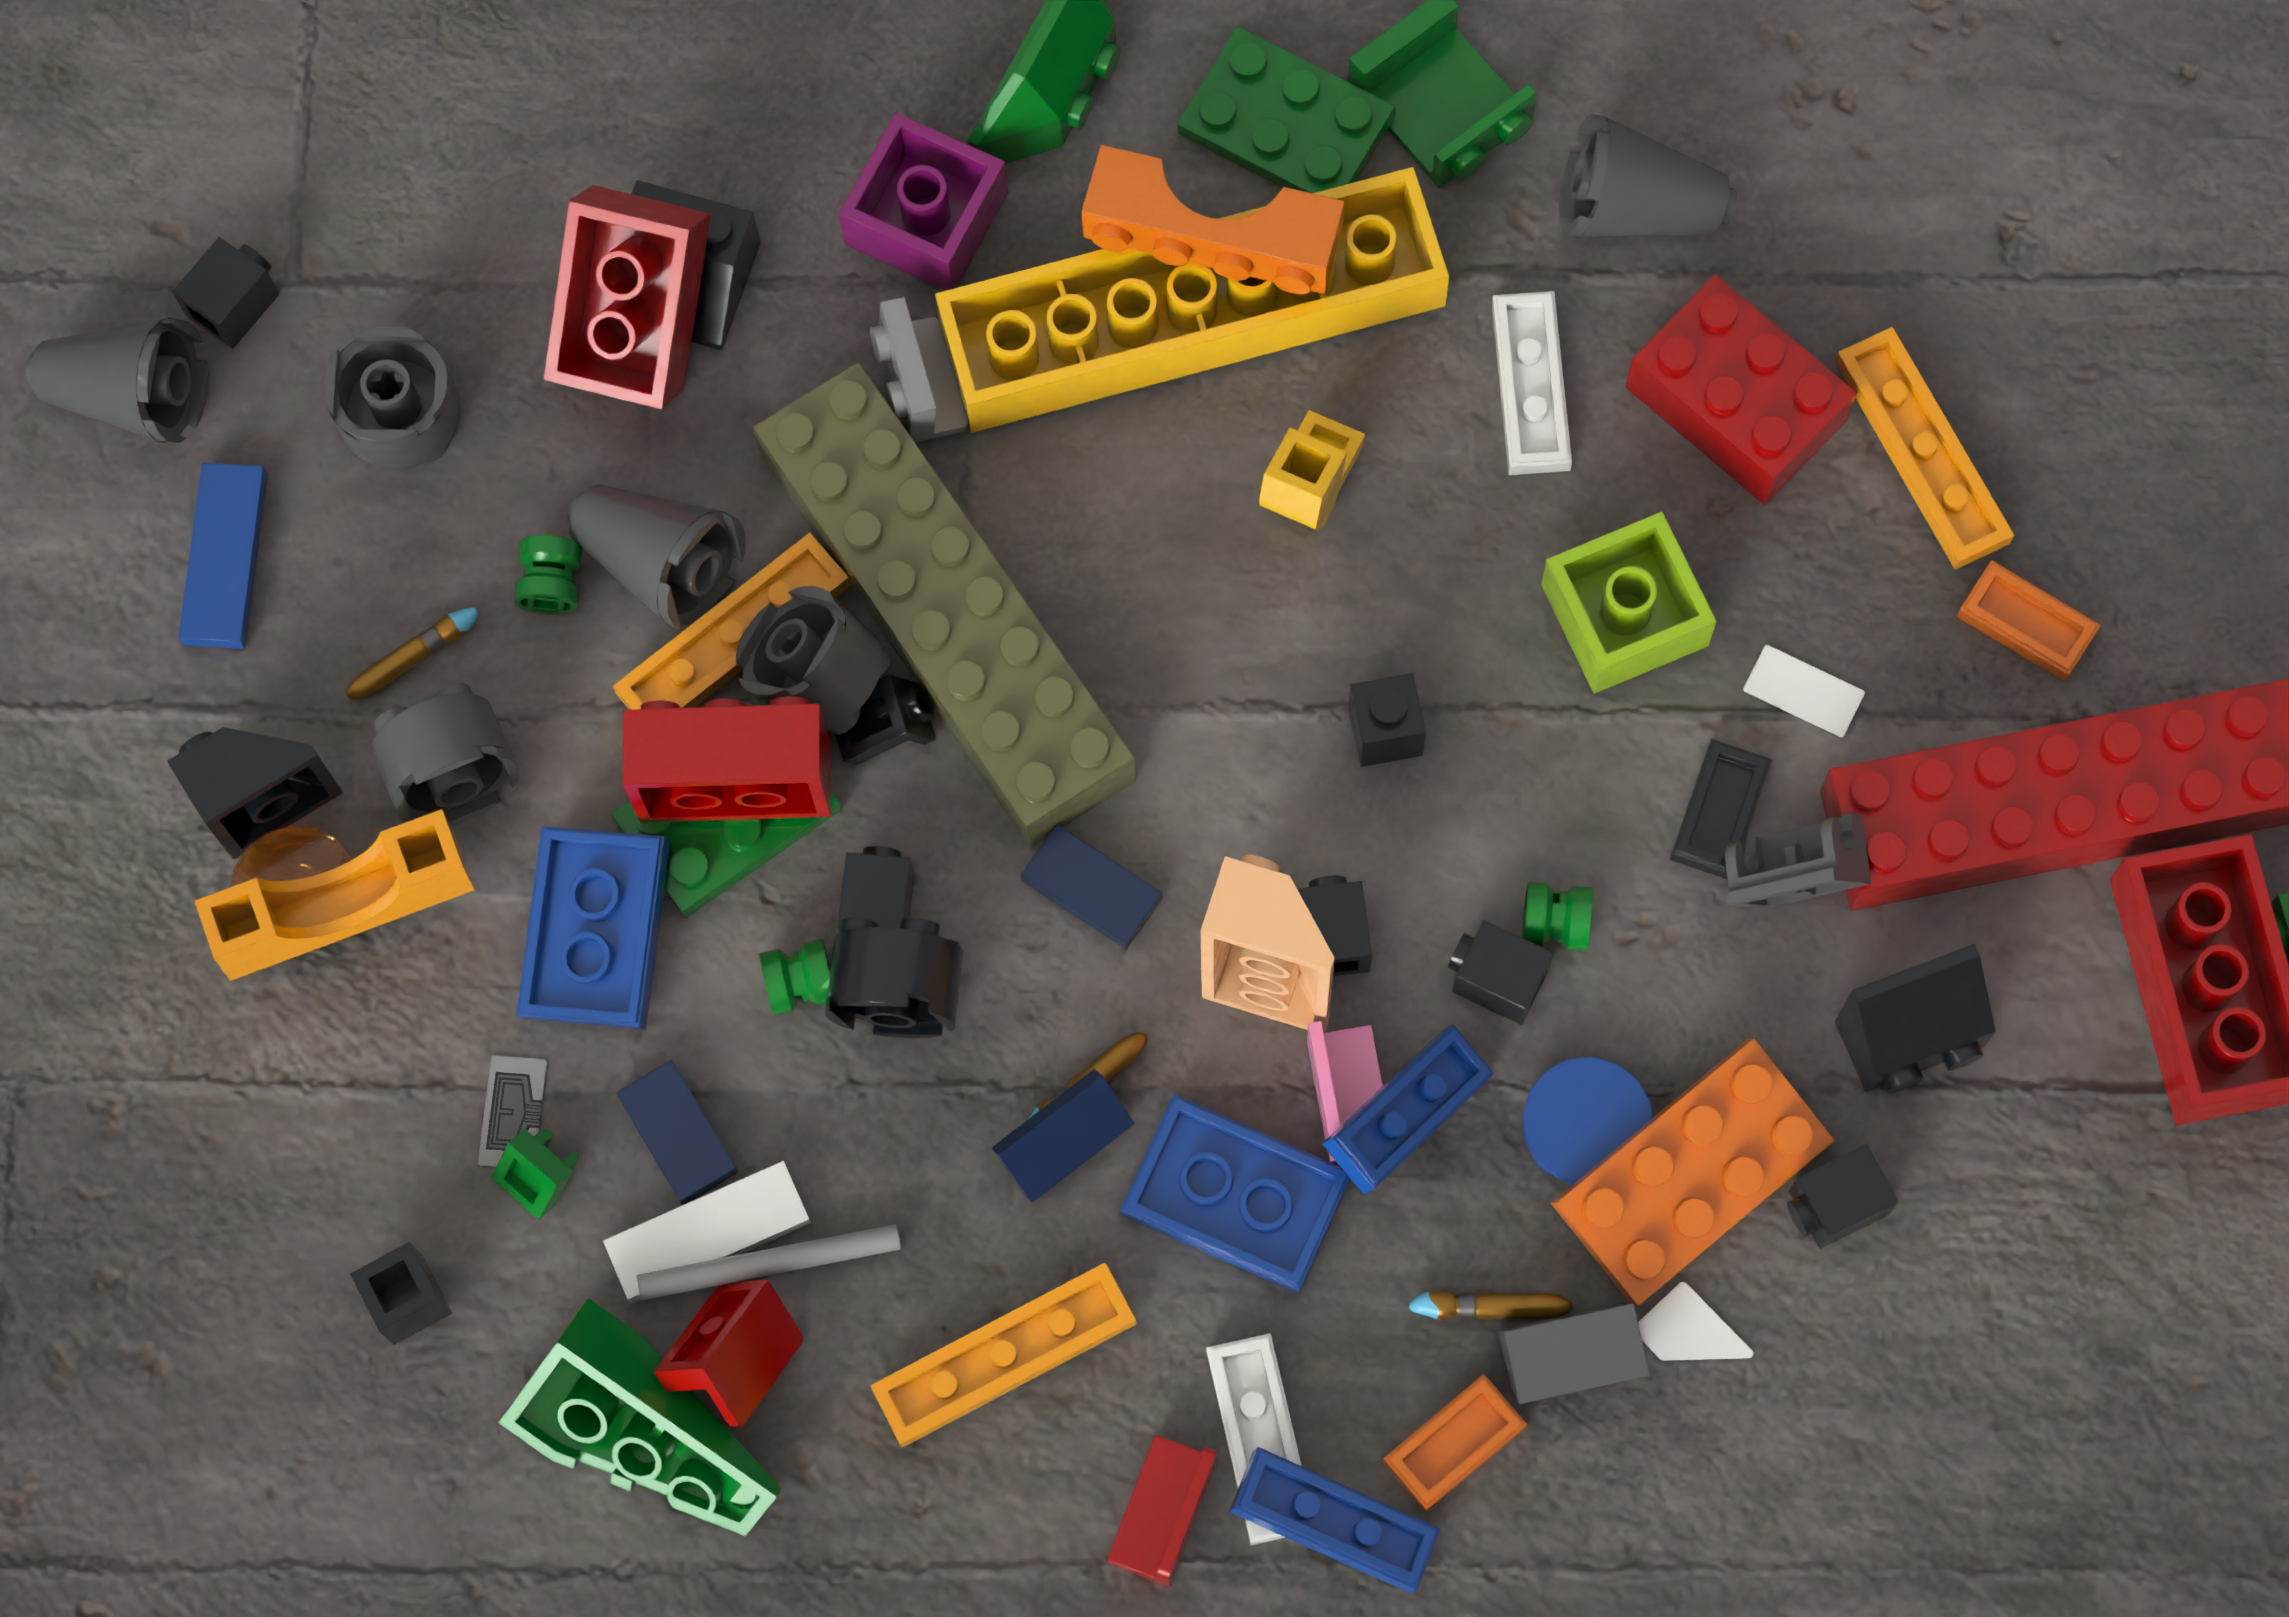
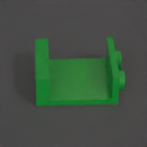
M1427 0L1349 57L1348 82L1395 105L1396 116L1387 131L1438 188H1441L1454 177L1462 180L1473 174L1484 162L1486 154L1501 142H1504L1505 145H1510L1520 139L1533 124L1537 92L1530 84L1515 94L1456 29L1459 6L1454 0Z

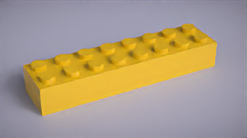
M1414 167L1312 193L1345 201L1343 229L1325 294L1313 291L1307 294H1293L1281 290L1274 282L1249 277L1245 280H1233L1219 275L1211 267L1190 262L1184 266L1169 265L1157 260L1151 253L1130 248L1122 252L1101 249L935 293L940 326L971 433L1445 307L1449 274ZM1265 206L1218 219H1236L1245 217L1259 211Z

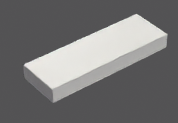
M1554 291L1493 295L1492 313L1508 475L1570 471L1572 458Z
M782 1161L605 1239L603 1242L630 1304L641 1300L636 1276L638 1274L744 1254L811 1224L786 1164Z
M1271 1333L1207 1347L1206 1353L1237 1488H1239L1252 1452L1257 1447L1301 1466ZM1245 1519L1250 1545L1285 1538Z

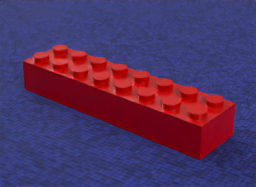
M2289 678L1830 768L1820 789L1826 818H1839L1841 815L1849 813L1862 814L1871 884L1845 890L1850 911L2288 825Z

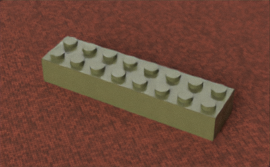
M859 362L753 426L760 455L827 553L848 575L851 588L914 680L926 691L934 709L1030 848L1047 838L1056 824L1061 827L1066 826L1136 781L1134 756Z

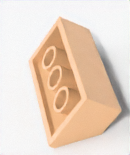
M1243 855L1240 861L1225 856L1200 931L1202 998L1308 1030V1023L1321 1021L1323 1033H1326L1329 1024L1335 957L1290 875L1279 872V865L1266 858L1255 855Z

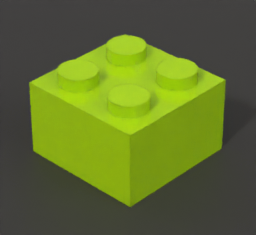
M1663 512L1546 559L1541 586L1594 694L1709 646L1717 621Z

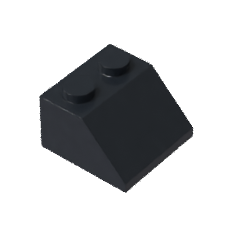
M636 180L632 191L633 195L711 213L691 342L722 350L761 244L754 213Z
M225 727L214 733L204 732L190 738L180 747L179 754L167 761L204 823L233 859L343 793L312 745Z
M1975 944L1852 990L1836 1018L1835 1024L1865 1092L1884 1086L1888 1094L1895 1093L1922 1081L1924 1077L1921 1071L1944 1063L1947 1070L1951 1071L1969 1065L1984 1056L1981 1048L1986 1046L1996 1030L1981 958Z

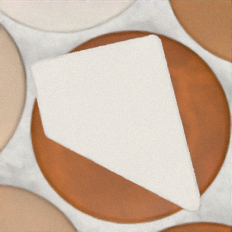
M1680 1282L1638 1322L1642 1341L1662 1361L1743 1359L1753 1356V1351L1686 1282Z

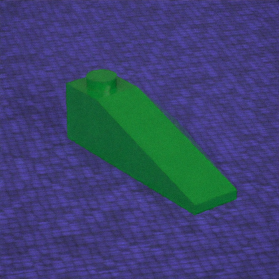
M588 1298L498 1423L554 1462L572 1469L575 1468L578 1461L612 1474L610 1484L631 1491L634 1485L638 1484L666 1495L671 1507L746 1536L777 1498L781 1488L692 1390L666 1392L654 1374L655 1369L663 1360L660 1354L641 1334Z

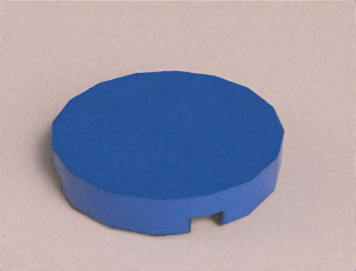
M1596 1057L1567 1059L1546 1070L1530 1089L1522 1115L1524 1143L1538 1167L1547 1174H1552L1557 1179L1565 1181L1566 1184L1572 1185L1652 1119L1651 1103L1638 1079L1620 1065Z

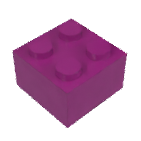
M895 112L838 213L844 244L947 291L957 288L1009 193L1005 161Z

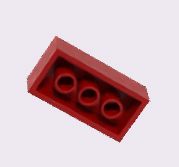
M2252 834L2124 858L2109 880L2175 1126L2289 1104V966Z

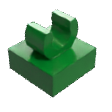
M524 1129L508 1142L491 1179L540 1220L556 1205L579 1160V1155L573 1151L565 1159L560 1160L548 1149L554 1136L553 1132L549 1129L543 1130L534 1137Z

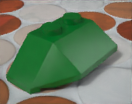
M1045 0L979 122L967 140L968 145L1005 161V164L1062 147L1072 128L1080 130L1084 126L1094 103V96L1091 95L1100 78L1104 80L1110 78L1121 53V47L1116 45L1115 19L1108 0Z

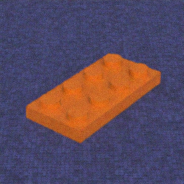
M1754 1038L1746 1039L1554 1199L1551 1205L1627 1301L1634 1303V1306H1639L1835 1140Z

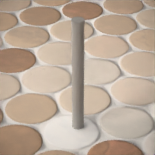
M892 1224L638 1274L636 1276L640 1298L643 1301L900 1250L901 1247L897 1226Z

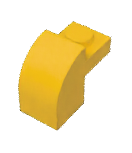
M1309 410L1298 430L1289 427L1267 467L1263 477L1259 505L1319 531L1335 508L1337 495L1363 448L1366 434Z

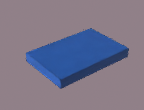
M542 826L516 1016L529 1020L646 1030L670 839L657 835Z
M1173 1094L1121 1206L1120 1215L1300 1294L1351 1179L1341 1167Z

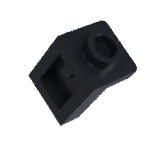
M890 674L878 679L873 692L860 708V715L856 724L847 732L835 735L843 762L857 765L907 741L925 745L936 740L931 722L934 718V708L926 691L916 682Z

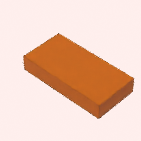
M1991 560L1956 616L2066 682L2101 626Z
M1483 1374L1385 1456L1382 1462L1426 1513L1526 1429L1528 1424L1487 1376Z

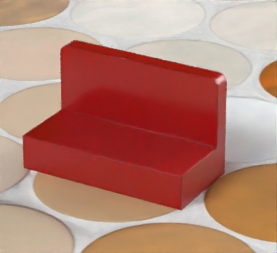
M768 1279L719 1285L655 1369L654 1374L666 1392L706 1389L728 1425L731 1427L743 1426L803 1343V1335Z
M1158 1435L1154 1436L1107 1558L1109 1564L1168 1587L1171 1586L1215 1470L1217 1451L1204 1447L1203 1451L1199 1452Z

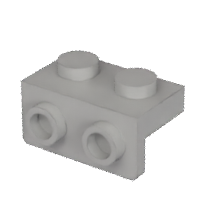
M905 297L880 302L878 326L870 328V335L878 364L886 363L891 382L886 383L890 408L898 419L902 418L904 428L914 442L966 431L968 419L939 320L936 317H929L911 321Z

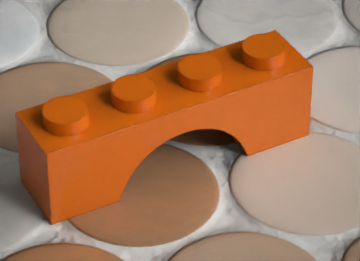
M1101 145L1081 211L1083 238L1091 239L1097 246L1109 251L1122 252L1130 248L1151 253L1157 260L1169 265L1184 266L1190 262L1211 267L1219 275L1233 280H1245L1249 277L1271 281L1281 290L1293 294H1307L1310 291L1325 294L1343 229L1345 201L1283 187L1269 204L1251 215L1236 219L1210 218L1192 211L1175 197L1165 179L1161 158Z

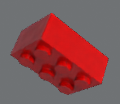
M595 185L590 186L569 200L544 380L658 409H663L684 391L711 213Z
M1716 274L1632 358L1625 386L1764 506L1847 422L1857 395L1852 388Z
M786 696L771 700L770 705L744 706L742 701L722 698L706 702L705 707L680 708L677 703L657 700L643 703L641 709L623 710V787L639 822L831 817V743L820 705L809 704L807 699L801 697Z

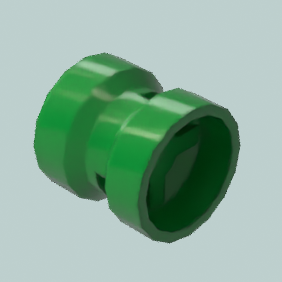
M533 535L523 538L519 542L518 553L519 564L523 567V577L517 581L515 586L514 602L516 606L532 613L544 615H561L574 612L577 609L579 589L573 582L574 572L581 567L582 547L574 540L555 535Z
M1528 882L1524 904L1522 938L1540 947L1544 946L1549 940H1555V942L1562 943L1567 950L1587 952L1592 917L1593 888L1572 886L1567 891L1553 893V890L1547 883Z
M823 939L803 943L799 951L793 952V957L788 958L787 954L780 949L759 954L773 1016L792 1012L798 1003L797 998L801 997L803 1002L811 1001L817 1006L827 1003L831 969Z

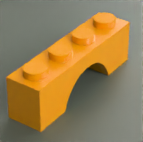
M441 809L381 831L373 845L365 852L329 871L288 881H268L254 878L197 899L194 902L213 958L228 979L232 981L474 891L475 889L455 834Z

